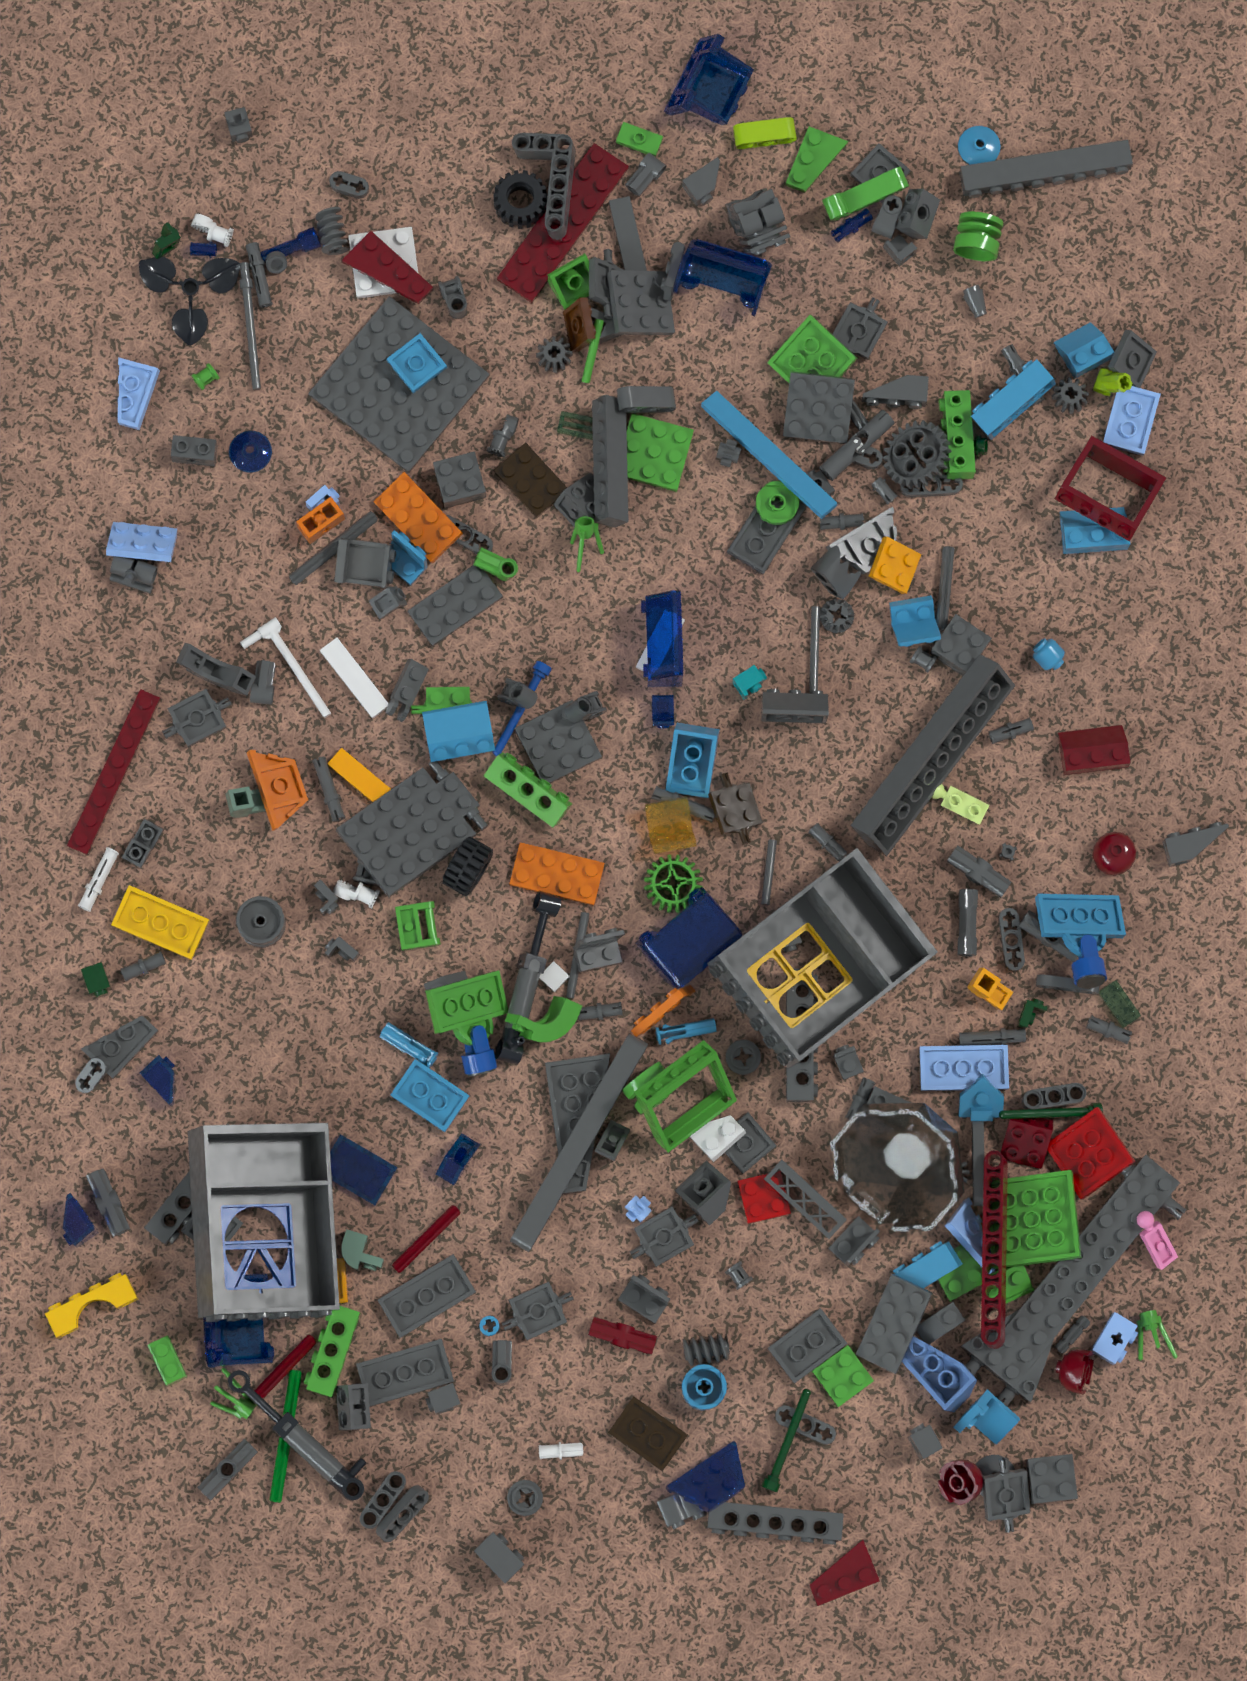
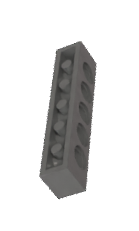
M812 971V973H811V974H812V977H813V978L815 979V981L818 983V976H817V975H813V971ZM799 981L786 991L787 1017L796 1018V1011L802 1008L807 1011L818 1001L804 981ZM804 987L807 989L808 995L806 997H799L796 994V989ZM818 1047L807 1055V1062H798L790 1068L786 1067V1102H813L814 1097H818V1084H814V1075H818V1062H814V1053H818ZM799 1074L806 1075L808 1083L805 1085L798 1084L796 1076Z
M190 1171L144 1227L166 1246L169 1242L173 1244L180 1236L178 1231L192 1217V1203L187 1209L179 1207V1201L182 1198H189L191 1201ZM169 1215H174L177 1218L176 1224L172 1227L165 1224V1219Z
M709 1501L707 1528L712 1529L711 1533L725 1534V1530L734 1531L736 1536H747V1532L756 1533L757 1538L769 1539V1535L772 1534L778 1535L779 1540L791 1541L793 1536L801 1537L800 1542L814 1543V1539H823V1544L836 1545V1541H842L844 1514ZM729 1512L734 1513L737 1517L736 1523L732 1526L727 1525L724 1521L725 1515ZM749 1515H756L758 1517L759 1524L757 1527L752 1528L747 1525L746 1520ZM772 1517H778L781 1520V1527L777 1530L769 1526V1520ZM794 1519H800L803 1522L804 1526L800 1532H795L791 1528V1523ZM816 1521H822L825 1524L826 1529L824 1533L817 1534L814 1531L813 1526Z

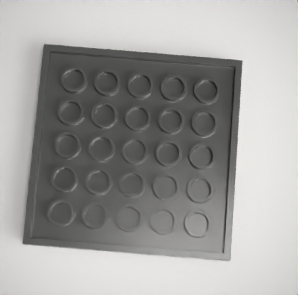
M389 296L310 390L308 395L402 469L410 473L490 374ZM421 333L445 362L447 368L413 394L387 362V358Z

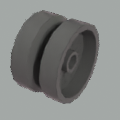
M256 896L250 898L240 906L237 912L236 924L239 933L246 943L254 947L266 948L272 946L282 938L285 932L286 920L282 908L275 900L269 897ZM260 918L265 921L262 925H259L257 921Z

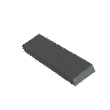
M630 196L609 200L624 270L647 271Z

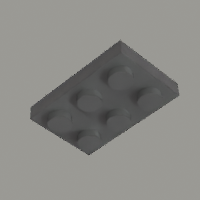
M820 1308L767 1349L795 1384L848 1343Z

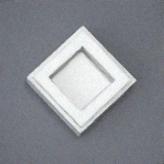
M553 961L544 973L540 975L539 979L555 993L569 978V975Z

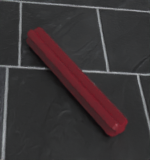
M451 1205L392 1264V1267L398 1273H401L460 1215V1210L455 1205Z
M310 1334L307 1335L254 1391L264 1399L316 1345V1339Z

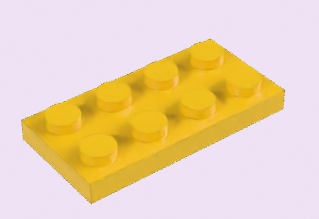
M129 885L111 926L192 960L210 920Z

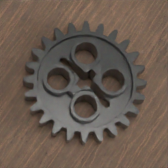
M915 420L912 427L908 423L905 425V430L899 427L898 435L892 433L894 440H887L890 448H884L888 455L883 457V460L887 462L883 465L888 470L887 474L895 483H899L902 487L906 485L909 489H912L913 485L920 489L921 483L927 487L928 480L930 479L936 482L935 475L942 476L940 469H947L944 461H950L946 454L951 453V449L947 447L950 445V442L946 439L947 435L938 426H935L932 422L927 424L924 420L919 424ZM908 441H910L912 446L917 450V454L926 464V468H924L922 463L917 459L916 454L909 447Z

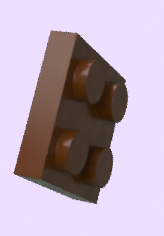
M587 297L577 299L563 311L570 351L579 352L595 339L596 329L592 323V309Z

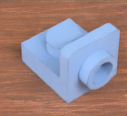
M324 485L306 501V507L311 511L330 497L339 506L338 498L340 496L332 487L328 489Z

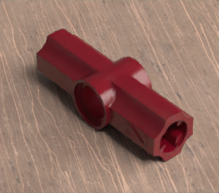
M593 1317L588 1334L589 1336L608 1341L614 1346L624 1349L631 1348L650 1355L653 1353L657 1336L635 1330L632 1326L618 1322L612 1323L598 1317Z

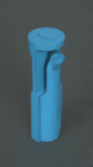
M714 1018L675 1026L665 1024L662 1030L667 1031H659V1028L655 1027L656 1039L659 1045H661V1040L667 1038L665 1039L666 1044H670L673 1040L717 1032Z
M389 1022L380 1034L381 1039L402 1052L409 1054L428 1068L437 1060L438 1052L421 1044Z

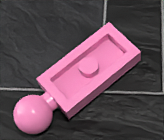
M1149 1211L1140 1212L1136 1220L1137 1224L1144 1228V1230L1139 1234L1156 1267L1162 1270L1178 1258L1161 1223L1158 1221L1154 1222V1216Z

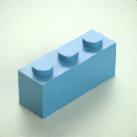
M940 1241L930 1247L932 1252L925 1256L923 1253H920L911 1259L913 1262L911 1265L906 1267L903 1264L893 1270L895 1275L925 1288L963 1264L949 1242L942 1244Z

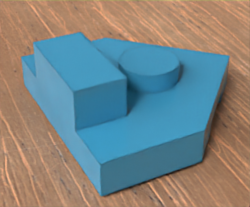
M982 1074L968 1089L963 1090L959 1094L958 1115L959 1117H970L971 1121H993V1118H1000L999 1112L1004 1108V1095Z

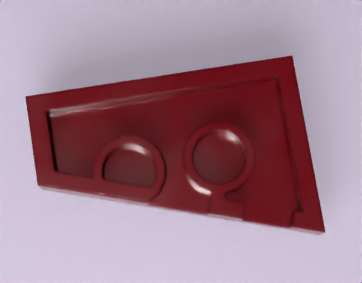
M862 1539L809 1585L817 1606L880 1581L864 1540Z

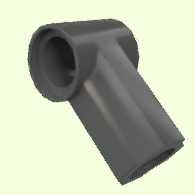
M649 152L642 159L638 170L625 186L635 196L640 197L653 180L656 181L662 175L666 165Z
M257 661L256 678L251 686L250 703L272 705L276 665L274 662Z
M493 1341L491 1374L493 1381L500 1386L507 1385L512 1378V1341ZM499 1369H504L508 1372V1377L505 1380H498L495 1375Z

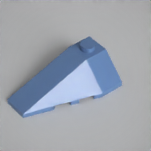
M915 1336L913 1337L902 1361L903 1364L945 1411L954 1413L970 1397L977 1379L963 1363Z

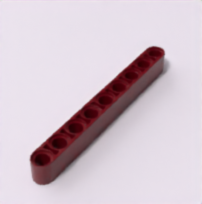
M995 1150L985 1155L983 1185L981 1338L991 1349H998L1005 1342L1008 1163L1005 1157ZM994 1159H1001L1000 1164L998 1166L991 1167V1163ZM994 1180H1000V1185L997 1188H991V1183ZM993 1202H1000L998 1209H990ZM994 1223H999V1229L996 1232H990V1227ZM993 1245H999L998 1252L990 1254V1248ZM999 1267L998 1273L990 1276L991 1268ZM992 1289H998V1295L990 1298L989 1292ZM998 1311L997 1318L989 1320L990 1312ZM991 1333H998V1337L994 1342L988 1341Z

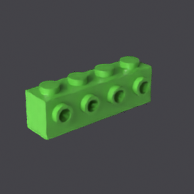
M970 390L944 391L942 398H939V411H943V419H940V429L947 435L946 439L950 442V445L947 447L951 449V453L946 454L950 461H944L947 469H943V472H947V479H973L976 470Z

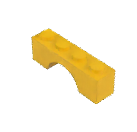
M121 1273L115 1274L109 1278L110 1282L104 1285L97 1283L89 1287L90 1292L84 1295L77 1293L69 1297V1302L63 1305L59 1302L48 1308L49 1312L45 1313L56 1338L59 1339L78 1330L79 1316L82 1310L90 1303L106 1301L120 1309L139 1300L126 1274L121 1275Z

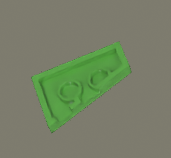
M809 126L785 185L805 193L826 167L832 163L840 151L845 148L848 141Z

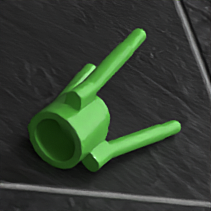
M588 516L575 520V528L570 540V544L573 545L577 534L580 537L577 572L581 571L584 539H589L593 533L600 554H604L598 531L599 524L594 523V520Z
M1156 1310L1140 1313V1320L1137 1321L1138 1359L1140 1361L1143 1360L1144 1327L1145 1331H1152L1155 1345L1157 1348H1160L1156 1331L1159 1327L1169 1350L1176 1359L1178 1356L1162 1324L1161 1316L1157 1315Z
M223 1367L221 1371L228 1378L230 1373ZM233 1378V1385L236 1388H241V1385ZM215 1386L214 1389L235 1404L234 1409L214 1401L210 1402L212 1406L233 1414L239 1419L243 1417L246 1420L257 1406L244 1393L242 1394L244 1398L240 1397L237 1400L219 1386Z

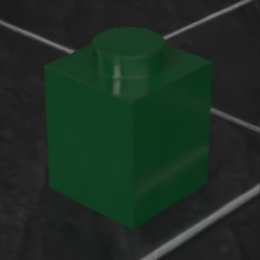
M102 962L81 969L91 997L95 995L96 998L107 995L109 990H112Z

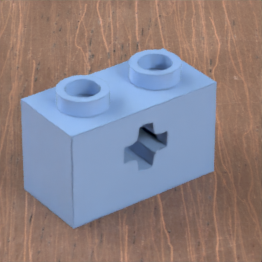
M1116 1312L1112 1313L1090 1351L1112 1365L1116 1364L1117 1361L1121 1363L1127 1353L1124 1350L1127 1343L1132 1344L1138 1334L1135 1331L1137 1325ZM1118 1334V1340L1121 1341V1343L1113 1345V1339L1111 1338V1336H1115Z

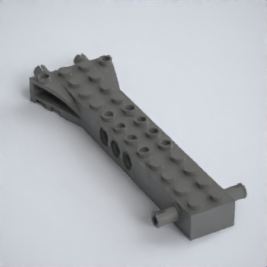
M1144 1155L1137 1165H1130L1121 1172L1124 1175V1181L1080 1233L1081 1258L1058 1261L1019 1310L1005 1318V1342L1003 1346L998 1349H991L983 1342L981 1333L960 1346L971 1357L965 1366L973 1375L981 1367H985L1005 1384L1006 1387L997 1397L1000 1401L1004 1399V1405L1008 1406L1016 1395L1020 1396L1028 1404L1031 1403L1054 1338L1142 1231L1143 1228L1137 1224L1136 1220L1138 1214L1142 1211H1149L1154 1216L1159 1208H1164L1179 1220L1187 1210L1176 1202L1171 1195L1180 1182L1147 1155ZM991 1333L988 1341L994 1342L998 1337V1333Z

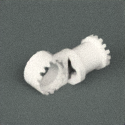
M195 214L191 224L193 228L196 227V230L199 228V231L202 229V232L208 233V241L214 240L223 243L225 247L229 246L231 242L229 238L232 239L230 236H233L234 229L230 228L228 230L217 226V223L213 222L212 219L201 214Z
M342 880L337 881L333 889V893L336 896L345 900L352 899L355 901L357 899L368 904L369 908L372 909L376 901L374 899H377L380 892L379 890L374 891L363 886L362 882L356 888L349 883L345 884V881L344 883H342Z

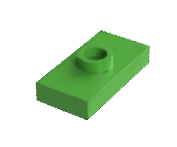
M623 122L616 143L644 154L650 152L656 157L663 136Z

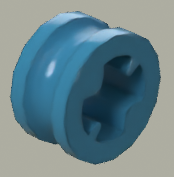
M486 1316L480 1321V1330L484 1335L493 1336L499 1331V1322L495 1317ZM487 1320H491V1323L494 1321L496 1324L492 1332H488V1329L486 1331L483 1329Z

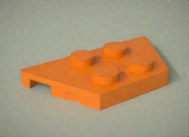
M249 750L247 756L272 831H275L308 801V797L294 759L280 758L277 755L269 753L265 755L256 753V750Z

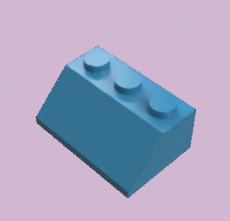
M1124 507L1110 508L1127 518ZM1075 510L1059 512L1063 554L1128 550L1131 544L1130 541L1082 516Z
M487 701L422 712L431 762L495 751Z

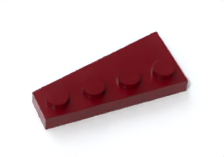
M372 231L341 260L343 264L353 267L363 275L377 280L378 283L388 286L398 294L417 304H420L433 290L432 285Z

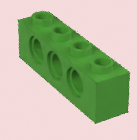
M504 752L497 755L484 774V777L551 827L557 826L572 805L568 801L569 797L562 792L557 793L551 788L552 785L548 781L533 775L534 771L529 767H522L516 762L517 759L513 755L505 754ZM508 770L515 772V780H511L508 777ZM526 783L533 786V793L526 791ZM543 796L549 797L551 800L550 806L544 805L542 801Z
M340 1306V1310L332 1311V1315L326 1316L325 1320L329 1322L326 1330H321L318 1342H321L319 1351H314L311 1363H314L312 1372H307L304 1381L308 1391L333 1398L361 1314L360 1312ZM337 1323H341L345 1327L341 1335H335L332 1332L333 1326ZM330 1344L336 1345L338 1348L337 1354L332 1357L327 1356L325 1353L326 1347ZM321 1366H328L331 1372L328 1377L321 1378L318 1375V1370Z

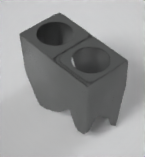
M835 545L810 569L830 594L843 600L856 584L862 571L848 574L849 561L840 564L839 546Z

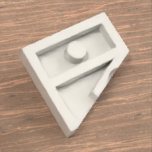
M730 1115L708 1122L692 1134L690 1138L714 1162L744 1136L746 1131Z

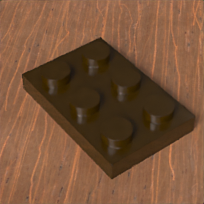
M526 442L494 469V473L536 519L549 509L563 490L567 488Z
M634 1396L608 1432V1434L662 1472L688 1436L684 1431Z

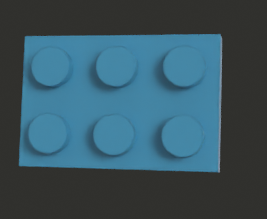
M414 1059L390 1094L391 1097L444 1133L470 1097V1095L416 1059Z

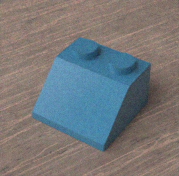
M1091 322L1054 342L1056 349L1074 379L1108 362L1114 355V351L1104 334Z

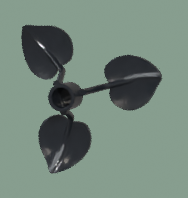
M153 257L139 261L140 276L150 290L163 293L168 289L169 283L182 286V293L189 300V310L180 309L173 315L172 328L176 335L188 346L197 343L203 337L208 326V318L205 311L202 309L193 310V297L198 294L199 286L209 283L211 290L214 292L226 293L235 286L240 270V263L229 258H216L208 261L202 268V274L207 280L197 282L193 278H187L182 282L172 280L176 275V268L174 263L168 258L161 257L157 260Z

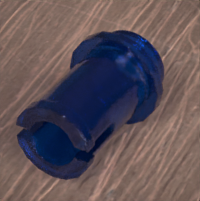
M213 241L209 243L191 242L190 256H209V258L217 256V243H213Z

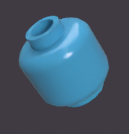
M1043 638L1034 646L1033 659L1044 670L1052 668L1057 670L1064 663L1062 659L1065 651L1055 640Z

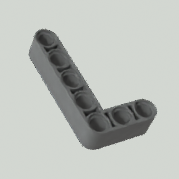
M518 133L512 139V146L517 157L520 159L552 160L545 227L552 239H562L566 235L576 154L573 141L570 136L565 134ZM521 144H527L526 147L519 148ZM542 145H548L545 149H539ZM564 145H569L565 150L560 149ZM561 165H567L564 169H558ZM559 185H565L562 189H556ZM558 204H561V205H562L561 208H559V209H554V207H555L556 205H558ZM560 224L559 228L551 229L553 225Z

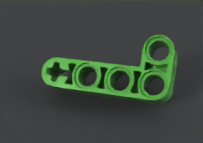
M900 166L843 193L831 195L823 199L822 202L830 221H837L840 217H846L908 188L909 184Z

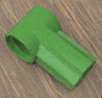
M482 547L476 555L473 564L497 576L501 581L510 580L518 572L516 561L510 558H503ZM502 565L509 566L511 574H505L502 571Z

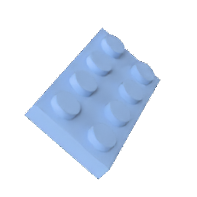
M1008 1045L919 1047L921 1091L965 1090L976 1082V1079L982 1074L996 1089H1009Z

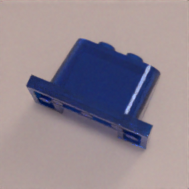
M720 34L700 38L664 112L672 116L691 111L721 126L727 125L731 115L738 109L739 104L737 103L740 97L747 91V83L754 69L721 48L725 38Z

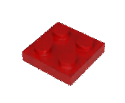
M777 1171L771 1177V1180L776 1185H784L781 1171ZM768 1174L737 1181L747 1224L791 1214L788 1201L764 1180ZM780 1187L786 1193L785 1187Z

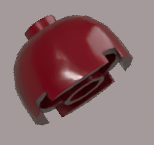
M1115 831L1105 833L1098 838L1092 852L1097 868L1103 873L1113 876L1127 872L1136 859V848L1131 838L1124 833Z
M1084 1349L1070 1350L1064 1355L1062 1360H1058L1056 1373H1059V1381L1068 1391L1081 1395L1086 1393L1087 1390L1083 1389L1085 1383L1089 1385L1094 1366V1360L1090 1359V1356L1094 1355L1092 1351Z
M957 1459L946 1463L940 1469L939 1473L941 1475L940 1480H938V1487L948 1502L963 1505L975 1500L981 1493L983 1475L977 1465L971 1461Z

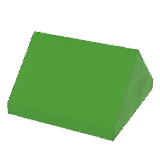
M585 253L548 274V284L564 309H567L577 299L589 296V260Z

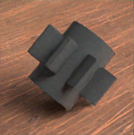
M727 439L726 444L720 443L716 458L721 459L720 465L730 467L731 463L737 464L741 448L736 447L737 441Z

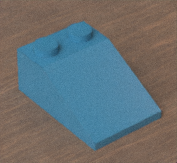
M677 722L673 735L666 784L667 791L709 798L708 794L711 787L720 729Z

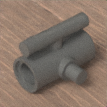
M114 556L110 568V581L151 594L158 566L145 563L144 559Z

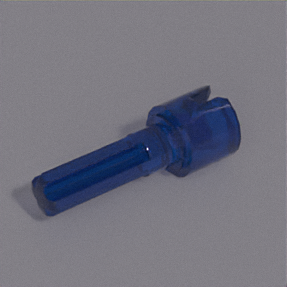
M314 227L298 232L295 239L261 251L262 260L265 261L267 255L274 251L282 252L286 256L299 250L306 253L321 247Z

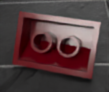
M1122 725L1057 733L1063 776L1128 768L1131 764L1128 741Z

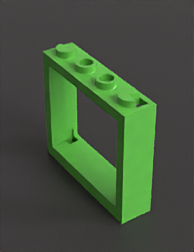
M704 1040L634 1092L656 1142L668 1153L737 1101L717 1052ZM708 1065L718 1089L662 1130L652 1107Z

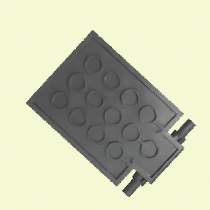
M430 761L428 763L436 774V778L439 781L437 784L427 771L421 768L336 828L338 835L388 898L456 851L469 836L474 838L476 836L475 831L464 819L465 817H468L470 821L473 820L481 831L488 827L487 823L480 816L481 812L478 810L480 804L455 773L449 774L446 769L443 770L437 761Z

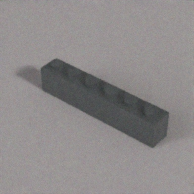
M603 395L592 401L595 523L616 528L629 522L626 412L619 411L617 397Z

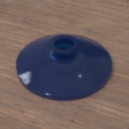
M244 431L238 434L230 444V460L237 469L243 472H258L265 468L271 460L272 447L270 441L260 432ZM247 447H253L254 451L248 453L246 451Z

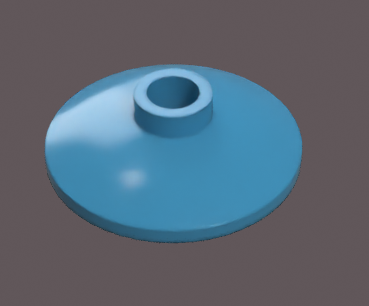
M984 126L968 128L963 132L958 142L959 154L969 165L995 161L1000 153L1001 146L998 136L993 130ZM981 141L984 146L978 147L976 142Z

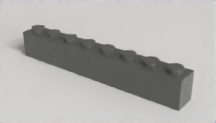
M1122 140L965 165L960 167L959 175L963 196L977 198L982 196L983 193L990 192L991 195H997L1002 193L1003 190L1011 189V191L1015 192L1023 190L1027 186L1040 188L1046 183L1052 182L1054 185H1060L1065 183V180L1071 179L1078 182L1090 176L1103 178L1109 173L1122 175L1131 170L1133 161L1129 141Z

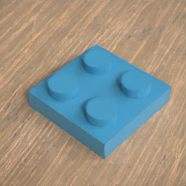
M421 333L387 358V362L413 394L447 368L445 362Z

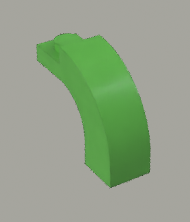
M554 996L548 1012L542 1019L533 1022L521 1015L508 1013L505 1022L512 1024V1029L519 1031V1036H523L526 1040L551 1042L564 1036L573 1027L578 1019L582 1005L567 998Z

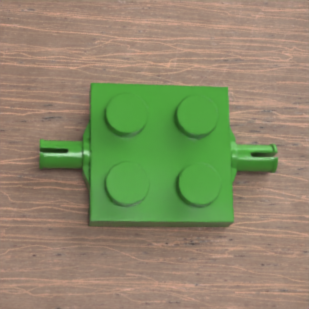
M426 687V701L424 705H411V714H422L425 711L472 703L470 687Z

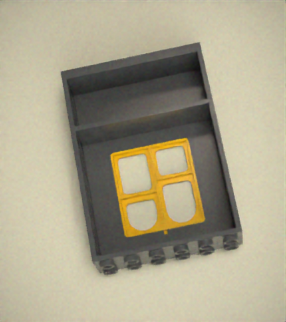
M856 848L707 964L712 976L718 978L723 984L722 988L725 993L735 999L739 1011L748 1016L752 1028L762 1034L766 1046L775 1051L779 1063L790 1068L938 952L859 849ZM804 931H807L821 947L822 952L803 968L795 971L781 954V949ZM770 958H773L787 975V980L774 989L764 988L757 980L758 968ZM826 960H830L844 978V981L830 993H825L811 974L814 969ZM804 981L817 997V1003L796 1018L785 1016L779 1008L780 997L796 983Z

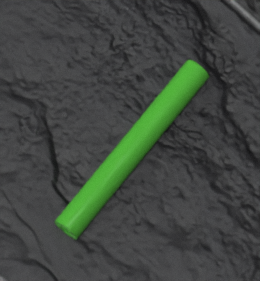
M595 319L596 335L589 345L581 382L590 383L604 320Z

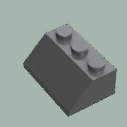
M767 689V692L762 693L761 722L822 724L827 722L829 716L828 694H823V691L812 690L810 693H801V690H788V693H780L778 689Z

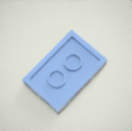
M1134 386L1124 393L1116 392L1103 442L1113 448L1144 456L1161 394Z
M113 522L106 555L171 562L177 539V528Z

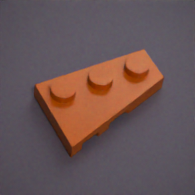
M688 985L679 990L677 988L671 990L666 995L668 999L665 1002L661 1003L659 1001L650 1009L651 1014L647 1017L643 1015L634 1022L635 1027L631 1032L636 1037L643 1035L665 1016L666 1012L669 1013L679 1006L682 998L695 993V989Z

